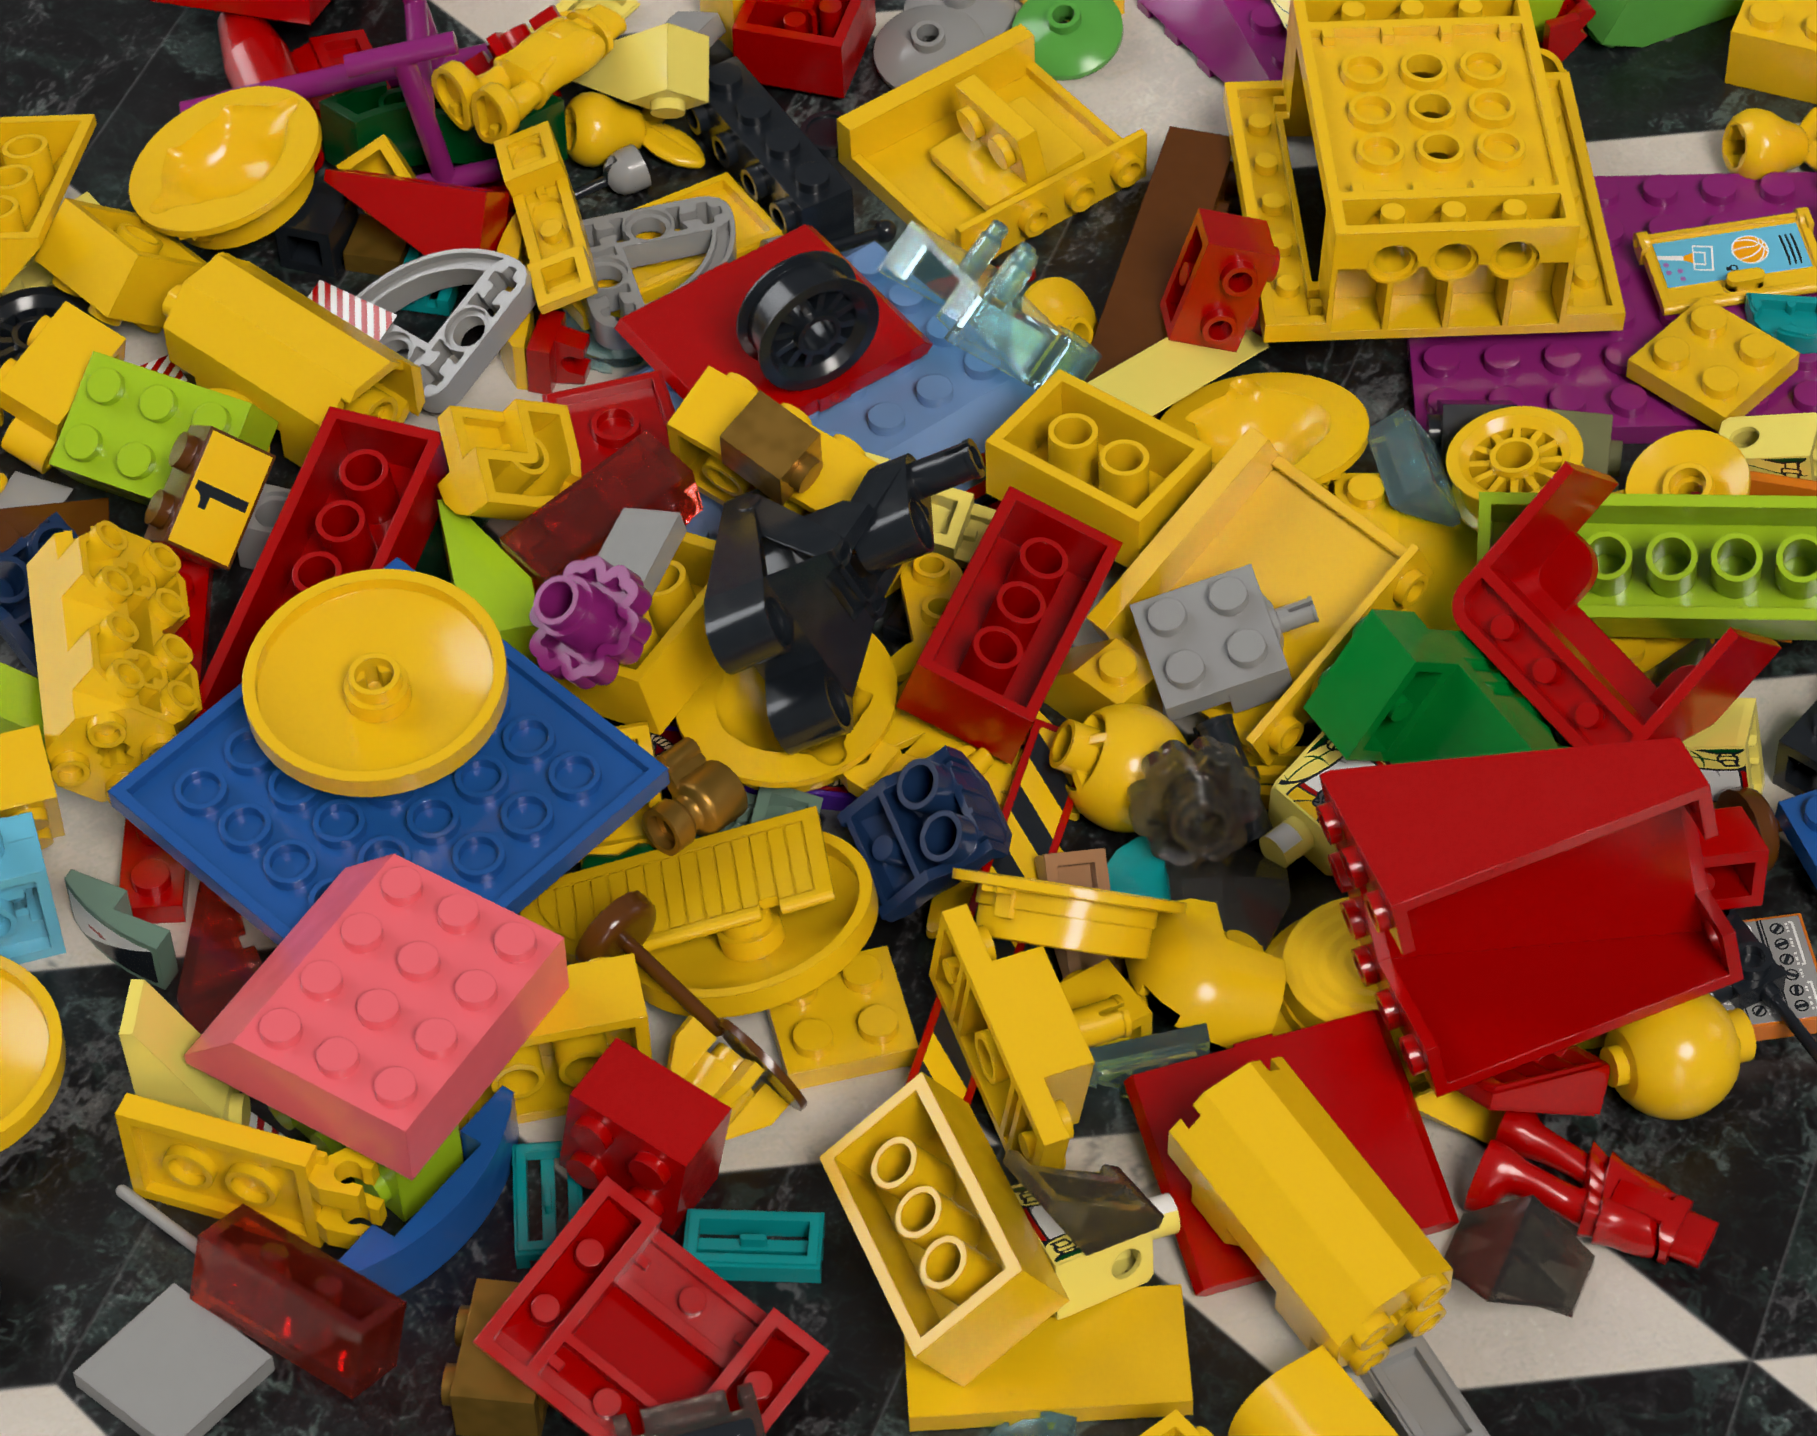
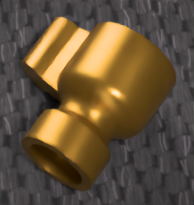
M683 738L656 757L658 761L668 768L670 784L667 787L672 795V800L664 799L643 814L642 823L647 837L662 853L670 856L676 855L694 842L696 834L707 836L717 833L746 812L748 798L738 776L720 761H706L700 747L692 738Z

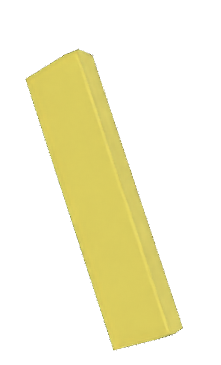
M1249 330L1245 331L1237 352L1171 341L1166 337L1089 381L1088 384L1154 416L1270 346L1268 343H1263L1262 337Z

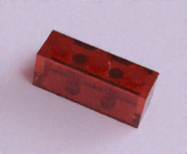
M645 430L499 539L503 550L531 577L536 595L538 589L545 581L554 576L563 575L566 566L570 562L575 560L584 561L589 557L597 556L624 507L680 512L686 526L696 514L703 510L693 471L651 433Z
M245 1204L240 1205L204 1230L197 1238L190 1300L352 1400L396 1367L406 1301Z

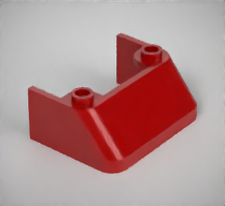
M1565 461L1460 583L1452 601L1454 620L1468 638L1572 747L1680 737L1683 742L1712 726L1782 647L1774 639L1730 627L1697 665H1685L1677 668L1657 688L1577 605L1592 588L1598 574L1596 554L1592 547L1577 532L1619 483L1610 475Z

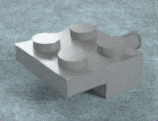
M1251 564L1129 605L1167 717L1171 721L1227 702H1231L1234 713H1238L1281 698L1293 684L1283 654V633L1319 622L1311 596L1274 609L1272 603L1261 593Z

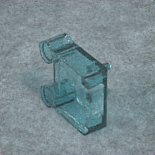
M911 220L877 270L942 306L936 317L949 330L944 337L946 341L1036 390L1058 369L1083 381L1088 378L1102 358L1100 352L1069 329L1061 325H1054L1024 295L1030 287L1026 283L1032 276V270L1039 262V257L1036 255V249L1025 241L1020 242L1015 251L1007 256L998 269L989 263L1002 246L1001 242L1008 233V227L999 220H993L986 231L981 232L969 251Z

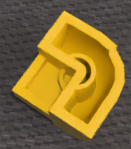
M514 399L503 411L449 405L437 417L450 471L437 486L444 503L455 514L514 521L542 518L567 503L575 485L582 479L581 459L568 405Z
M1193 898L1177 900L1187 903L1186 913L1158 912L1156 929L1152 930L1148 959L1125 958L1129 979L1136 993L1148 996L1151 991L1159 1001L1180 1015L1175 1027L1228 1049L1232 1048L1235 1043L1271 1034L1284 997L1286 983L1285 960L1265 953L1262 945L1242 931L1230 929L1225 932L1217 903Z

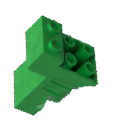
M1371 609L1368 615L1356 624L1352 631V638L1334 664L1321 674L1317 688L1303 706L1305 711L1346 760L1389 761L1391 764L1568 748V746L1560 745L1555 741L1550 728L1544 724V716L1463 631L1428 629L1414 612Z

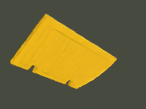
M817 806L696 838L694 842L673 856L666 855L656 849L565 874L519 912V915L563 936L566 960L576 964L579 962L576 960L575 950L588 926L602 910L628 892L638 890L655 906L656 922L651 934L642 945L648 952L762 921L763 913L761 909H768L780 904L781 912L784 915L835 901L836 898L820 815Z

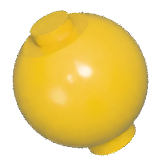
M1134 703L1113 704L1091 713L1082 723L1073 719H1067L1057 730L1051 744L1049 753L1051 767L1068 773L1073 777L1076 789L1067 785L1065 788L1075 808L1087 820L1101 828L1121 833H1132L1150 829L1169 818L1177 808L1184 807L1193 793L1195 775L1191 772V756L1185 738L1168 717L1148 706Z
M1708 993L1607 1032L1605 1046L1601 1049L1599 1058L1610 1065L1608 1085L1615 1088L1621 1097L1633 1108L1646 1115L1663 1120H1684L1710 1111L1727 1096L1737 1080L1740 1063L1751 1061L1755 1056L1756 1037L1752 1023L1742 1009L1726 1010L1715 997Z

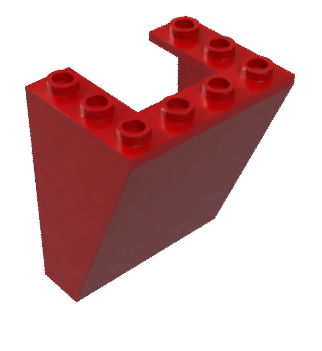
M1680 737L1335 769L1319 774L1326 803L1316 806V812L1327 841L1330 845L1336 844L1337 852L1328 855V861L1342 893L1348 892L1349 899L1340 902L1343 919L1354 941L1359 939L1361 946L1351 949L1355 967L1365 987L1377 985L1379 992L1375 993V1000L1387 1029L1392 1031L1400 1028L1403 1036L1398 1038L1399 1045L1411 1074L1416 1076L1424 1073L1437 1098L1744 980L1736 932L1708 889L1698 834L1699 829L1705 840L1719 835L1710 784Z

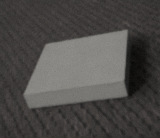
M173 1283L75 1370L73 1375L76 1386L140 1436H204L274 1372L275 1367L273 1357L177 1284Z

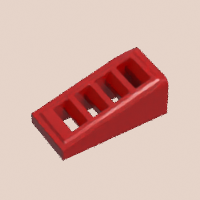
M1570 1046L1456 1091L1489 1110L1595 1116V1114L1601 1113L1610 1075V1065L1578 1046Z

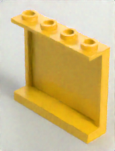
M1022 24L995 36L836 119L838 161L957 271L974 269L985 262L992 261L1007 250L1042 234L1048 228L1078 212L1087 210L1093 204L1123 188L1132 186L1138 180L1147 176V133L1140 129L1123 139L1035 63V35ZM975 74L1007 104L1018 97H1026L1083 148L1085 159L986 211L932 161L930 149L962 131L956 116V112L961 107L955 84Z
M1250 426L1086 618L1103 641L1117 638L1148 660L1129 606L1131 604L1248 564L1252 565L1261 593L1272 603L1274 609L1311 596L1319 622L1283 633V654L1293 684L1281 698L1238 713H1234L1231 702L1197 712L1206 720L1219 715L1232 714L1233 723L1242 747L1269 767L1279 754L1282 755L1289 752L1300 740L1304 731V725L1311 718L1303 706L1317 688L1321 674L1334 664L1352 638V631L1356 624L1368 615L1371 609L1402 611L1403 608L1413 606L1425 593L1429 578L1434 572L1419 547L1412 543L1407 548L1281 457L1271 441Z

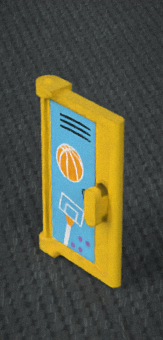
M1808 207L1795 208L1793 213L1648 234L1647 231L1633 233L1635 255L1639 265H1645L1663 316L1685 312L1702 296L1721 307L1745 304L1746 293L1792 296L1817 293V242L1813 234L1815 223ZM1727 289H1735V292H1730Z

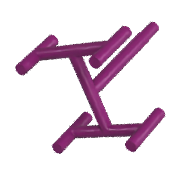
M402 0L405 11L407 41L346 54L343 56L344 64L221 91V93L244 87L272 86L288 89L308 99L388 81L390 87H401L431 170L429 173L415 175L417 179L471 187L503 180L497 157L456 167L453 166L436 118L434 91L431 84L432 73L448 61L455 60L464 63L481 51H485L490 60L492 57L487 48L488 43L458 49L454 31L438 34L427 0ZM221 93L179 102L180 113L205 99Z

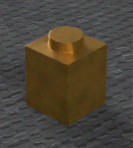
M761 390L719 436L722 463L782 506L795 491L804 493L818 478L823 468L821 434Z

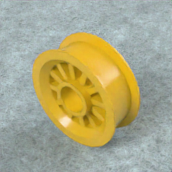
M1534 406L1505 407L1490 411L1470 421L1452 439L1446 454V468L1449 478L1453 483V506L1460 519L1478 532L1479 492L1539 493L1565 461L1585 467L1582 463L1584 446L1579 431L1564 416L1554 411Z

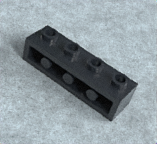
M737 56L710 66L709 103L685 110V118L691 130L720 164L746 191L747 195L753 201H756L772 218V221L782 231L783 235L804 224L813 226L827 241L854 234L853 188Z

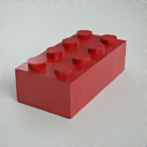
M1009 486L924 647L896 707L977 748L983 747L991 755L1012 765L1123 542Z

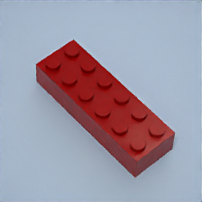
M329 407L199 686L202 710L189 725L242 683L245 659L257 633L266 621L291 598L305 589L335 576L369 569H383L397 557L415 570L439 517L437 500L443 498L437 484L450 472L440 432L336 407Z

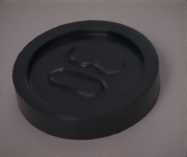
M838 111L818 112L809 116L801 125L800 129L825 158L838 157L836 119L845 113Z

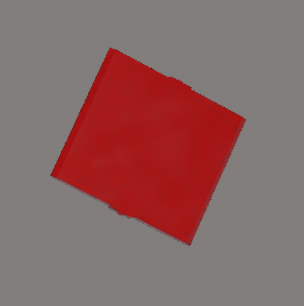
M806 224L730 263L725 262L697 276L696 280L620 318L614 327L655 371L661 369L666 383L683 400L706 368L711 366L725 375L733 372L745 377L758 391L761 390L780 405L782 403L791 404L807 416L818 411H825L851 397V394L918 360L926 355L933 345L813 226ZM810 251H826L837 254L851 266L856 280L865 284L877 299L879 322L874 338L861 358L850 369L833 381L802 391L779 388L764 376L759 366V361L750 357L738 341L736 322L741 304L759 278L783 260Z
M1368 1010L1277 1036L1268 1034L1235 1043L1229 1049L1133 1074L1123 1081L1161 1194L1169 1193L1178 1209L1180 1231L1175 1236L1195 1296L1206 1297L1267 1280L1240 1246L1225 1244L1192 1203V1184L1168 1155V1138L1171 1128L1180 1118L1190 1128L1201 1116L1193 1107L1196 1100L1206 1090L1252 1061L1261 1060L1266 1068L1270 1070L1271 1058L1283 1057L1425 1235L1450 1229L1459 1223L1392 1035L1385 1026L1379 1010Z

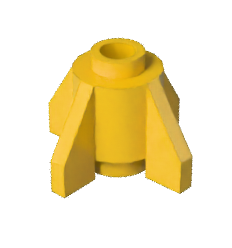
M689 1015L672 1035L666 1068L732 1108L726 1140L771 1126L789 1104L766 1082L761 1081L754 1091L751 1089L765 1070L756 1061L742 1058L738 1053L721 1042L708 1053L707 1050L717 1038L694 1016Z

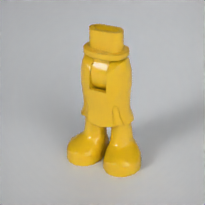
M597 4L587 11L580 8L573 9L567 14V17L559 16L550 20L531 33L514 49L496 57L493 61L494 67L478 76H475L467 66L459 61L451 60L433 71L431 76L435 97L444 112L459 128L468 131L475 126L478 136L485 143L494 144V141L514 134L519 128L520 122L534 109H541L554 92L587 73L599 60L612 51L614 47L613 40L627 30L626 22L621 15L601 4Z

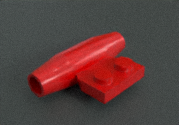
M221 12L217 20L224 70L232 89L344 64V55L373 49L364 29L309 37L308 43L290 52L288 46L266 18ZM386 81L387 90L391 89V87L389 85V82ZM343 91L306 100L313 107L318 118H321L319 101ZM322 142L318 157L313 165L315 174L324 163Z

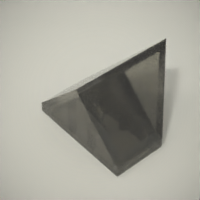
M1534 1194L1463 1213L1444 1256V1259L1453 1269L1452 1279L1460 1281L1487 1302L1536 1306L1571 1318L1574 1315L1595 1262V1256Z

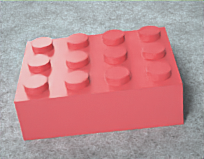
M396 854L345 868L221 1011L185 1053V1061L194 1068L413 1180L569 988L564 937Z

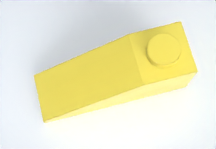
M665 23L614 40L612 51L599 60L587 73L573 80L575 83L625 102L650 109V114L654 117L662 119L680 118L685 115V110L709 103V36Z
M131 979L119 1037L135 1095L249 1126L251 1115L250 1097L186 1063L185 1053L201 1034L145 979Z

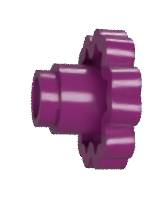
M592 556L584 561H572L566 566L563 575L554 576L545 581L535 595L534 605L530 610L529 618L532 624L539 629L530 640L529 650L537 658L540 669L557 680L566 679L584 690L596 685H608L616 678L619 671V663L624 665L633 664L638 661L642 654L643 645L648 641L652 633L651 623L643 617L651 606L652 595L644 587L641 577L624 565L613 566L600 556Z

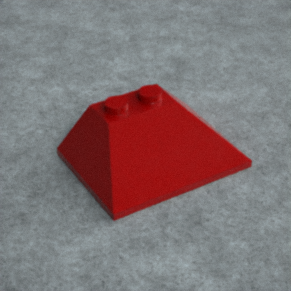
M608 1176L603 1179L472 1342L474 1346L588 1436H677L745 1418H752L757 1436H764L830 1352L776 1308L773 1307L769 1314L764 1312L660 1230L662 1219Z

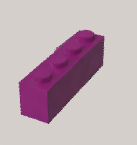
M1137 0V8L1148 19L1155 16L1164 25V34L1176 46L1184 44L1197 56V66L1209 78L1216 76L1223 82L1282 80L1287 30L1271 0Z

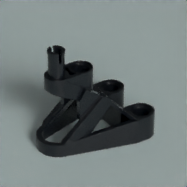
M967 438L962 443L918 460L912 454L907 453L876 465L868 470L851 501H841L805 516L774 502L759 489L751 490L724 503L704 598L706 635L714 657L727 674L732 675L754 666L765 680L766 708L769 722L777 741L787 754H796L852 732L854 725L853 695L874 624L883 615L887 607L885 595L903 563L929 554L934 550L931 496L985 476L983 458L977 445L971 438Z

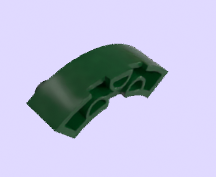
M384 81L349 89L319 101L325 160L332 165H338L383 134L388 136L396 145L410 167L428 164L401 87L387 90V84ZM434 94L436 118L452 163L469 164L496 158L497 154L494 144L485 143L478 136L475 126L467 131L454 124L444 112ZM552 94L541 109H534L520 122L519 128L515 133L548 120L564 161L568 159L564 100Z

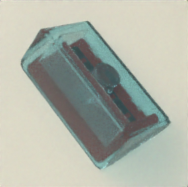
M1401 408L1369 428L1368 442L1390 505L1395 510L1404 514L1454 527L1460 524L1459 518H1461L1436 445L1409 410L1406 411L1404 408Z

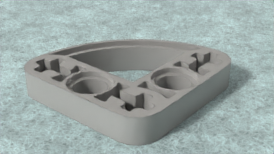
M701 196L583 220L594 261L597 281L615 280L620 282L612 287H598L597 294L581 300L594 338L600 345L609 349L623 350L633 348L614 329L618 321H616L614 316H611V312L620 309V316L622 318L647 305L643 301L631 268L707 253L698 269L683 284L673 290L675 291L696 280L697 276L725 262L730 263L737 259L735 221L731 207L726 201L717 197ZM644 232H657L663 234L662 236L654 239H640L635 237L636 235Z
M476 248L445 250L419 257L386 273L357 295V297L395 314L406 305L430 293L449 287L475 284L429 343L394 323L391 324L380 340V343L395 352L401 349H409L407 359L421 367L425 404L422 409L432 413H442L449 405L455 406L462 400L536 304L530 271L519 260L500 252ZM508 286L514 288L511 292L505 290ZM489 308L495 313L493 317L487 312ZM478 325H485L484 333L476 343L470 346H461L462 338L469 329ZM452 355H455L459 360L456 364L450 358ZM435 379L441 381L437 386L431 384Z

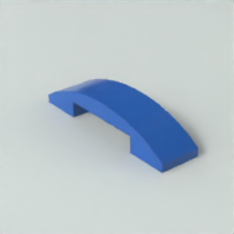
M502 1086L460 1130L465 1162L395 1237L372 1224L328 1271L335 1307L338 1313L348 1318L373 1309L410 1290L453 1257L482 1225L505 1187L512 1170L513 1144H518L519 1128L512 1090Z

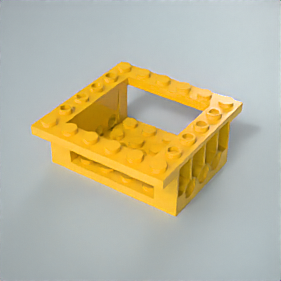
M1290 0L1282 80L1224 82L1223 103L1242 216L1266 220L1274 246L1278 247L1280 251L1277 275L1271 283L1266 282L1259 298V319L1263 343L1623 330L1626 311L1569 71L1545 72L1529 0ZM1310 136L1313 137L1326 207L1318 281H1312L1287 137ZM1444 153L1448 159H1437L1428 154Z

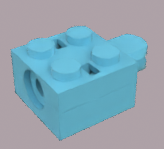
M32 811L11 817L0 818V955L17 964H23L66 953Z

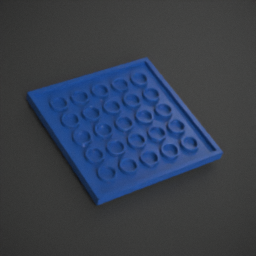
M398 557L383 568L415 571ZM502 639L509 673V690L502 717L495 731L485 745L463 766L424 787L401 794L381 797H350L331 794L300 783L275 766L257 744L248 722L241 683L108 790V794L113 808L276 945H279L345 868L391 854H396L518 914L668 786L670 779L668 768Z

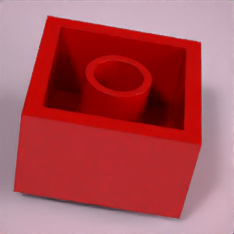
M616 1037L570 1093L559 1165L564 1167L578 1184L588 1189H596L603 1179L608 1176L662 1219L660 1228L673 1236L686 1219L687 1209H694L718 1178L732 1108Z

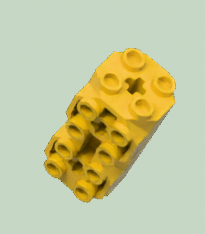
M220 252L215 255L210 262L187 278L183 284L173 287L167 293L163 302L162 311L167 316L163 329L169 360L194 376L196 385L207 389L225 388L236 391L247 397L259 409L278 421L276 429L280 431L284 457L300 467L304 463L330 406L404 423L409 411L419 416L425 404L421 367L253 263L237 259L229 253Z
M103 520L94 526H90L89 532L73 539L72 530L54 533L26 564L45 747L51 765L53 780L61 788L98 802L108 801L111 804L108 790L178 735L202 710L198 673L190 664L193 660L192 649L181 637L174 634L190 617L186 583L184 578L178 573L181 569L179 557L169 546L163 543H152L148 539L119 528L110 521Z
M1283 1057L1271 1058L1270 1070L1266 1068L1261 1060L1247 1063L1206 1090L1196 1100L1193 1107L1201 1116L1190 1128L1185 1125L1181 1118L1171 1128L1168 1138V1155L1192 1184V1203L1225 1244L1240 1246L1276 1291V1310L1308 1351H1313L1324 1345L1341 1367L1348 1365L1356 1376L1366 1374L1371 1367L1378 1363L1380 1364L1390 1352L1389 1345L1408 1332L1413 1337L1425 1334L1446 1315L1447 1311L1440 1303V1300L1451 1289L1452 1267Z

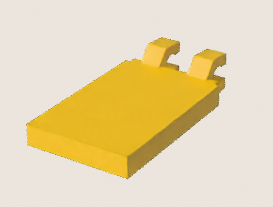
M131 1093L125 1094L115 1112L133 1191L143 1198L322 1248L324 1242H326L330 1246L350 1249L370 1226L362 1223L349 1224V1221L355 1218H365L371 1224L382 1226L387 1217L384 1199L364 1192L363 1186L357 1183H341L346 1178L355 1177L362 1180L364 1184L375 1186L380 1176L378 1162L353 1149L346 1147L328 1156L327 1152L317 1150V1145Z

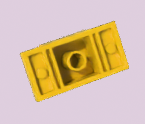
M967 904L941 911L929 977L1018 1182L1023 1184L1060 1178L1061 1170L1066 1167L1065 1155L1069 1140L1074 1137L1073 1125L1079 1123L1095 1064L1089 1047L1118 1038L1130 1037L1132 1035V1021L1128 1008L1118 1011V1008L1123 1007L1125 1002L1120 995L1115 994L1108 999L1072 1010L1043 946L996 960V950L989 930L985 925L976 926Z

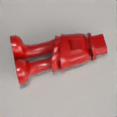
M1506 1111L1499 1125L1495 1140L1491 1139L1481 1158L1464 1204L1465 1210L1483 1216L1492 1213L1505 1197L1520 1198L1544 1207L1577 1226V1237L1592 1238L1591 1244L1611 1247L1621 1252L1644 1258H1652L1659 1247L1657 1262L1666 1265L1669 1258L1672 1257L1696 1269L1701 1265L1719 1226V1222L1692 1211L1693 1200L1683 1195H1677L1666 1185L1624 1162L1614 1151L1608 1157L1594 1141L1587 1153L1548 1129L1540 1121L1537 1113ZM1527 1160L1544 1164L1580 1182L1582 1188L1556 1177Z

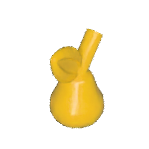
M582 92L571 99L565 108L568 155L573 161L584 167L603 166L611 154L630 144H633L637 149H640L643 145L654 156L675 166L700 169L705 165L704 153L701 151L700 146L696 144V141L680 129L663 124L662 122L666 119L652 116L650 109L644 108L640 111L597 92Z
M1817 107L1812 108L1800 125L1784 120L1771 111L1758 108L1745 109L1733 116L1727 124L1722 138V156L1727 170L1730 173H1737L1745 178L1759 180L1768 173L1787 172L1801 166L1805 162L1817 172Z

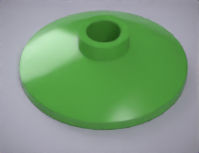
M1028 0L1020 8L1012 24V28L1022 24L1035 35V63L1052 78L1059 81L1083 78L1103 68L1117 53L1122 42L1124 30L1121 13L1113 0ZM1065 20H1071L1067 23H1060Z

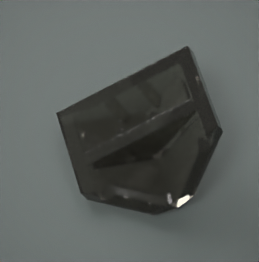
M1252 849L1164 855L1169 900L1177 901L1193 898L1217 903L1225 932L1230 929L1242 931L1253 937L1263 946L1264 952L1266 951L1291 904L1287 869Z
M1008 1150L1004 1157L1003 1164L1086 1256L1158 1229L1164 1218V1215L1118 1166L1105 1164L1101 1167L1099 1173L1030 1165L1020 1152L1015 1150Z

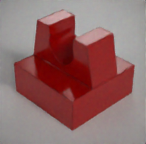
M553 310L543 315L540 313L526 349L529 392L549 394L553 393L556 383L585 384L591 369V359L584 357L590 344V334L567 327L566 312Z

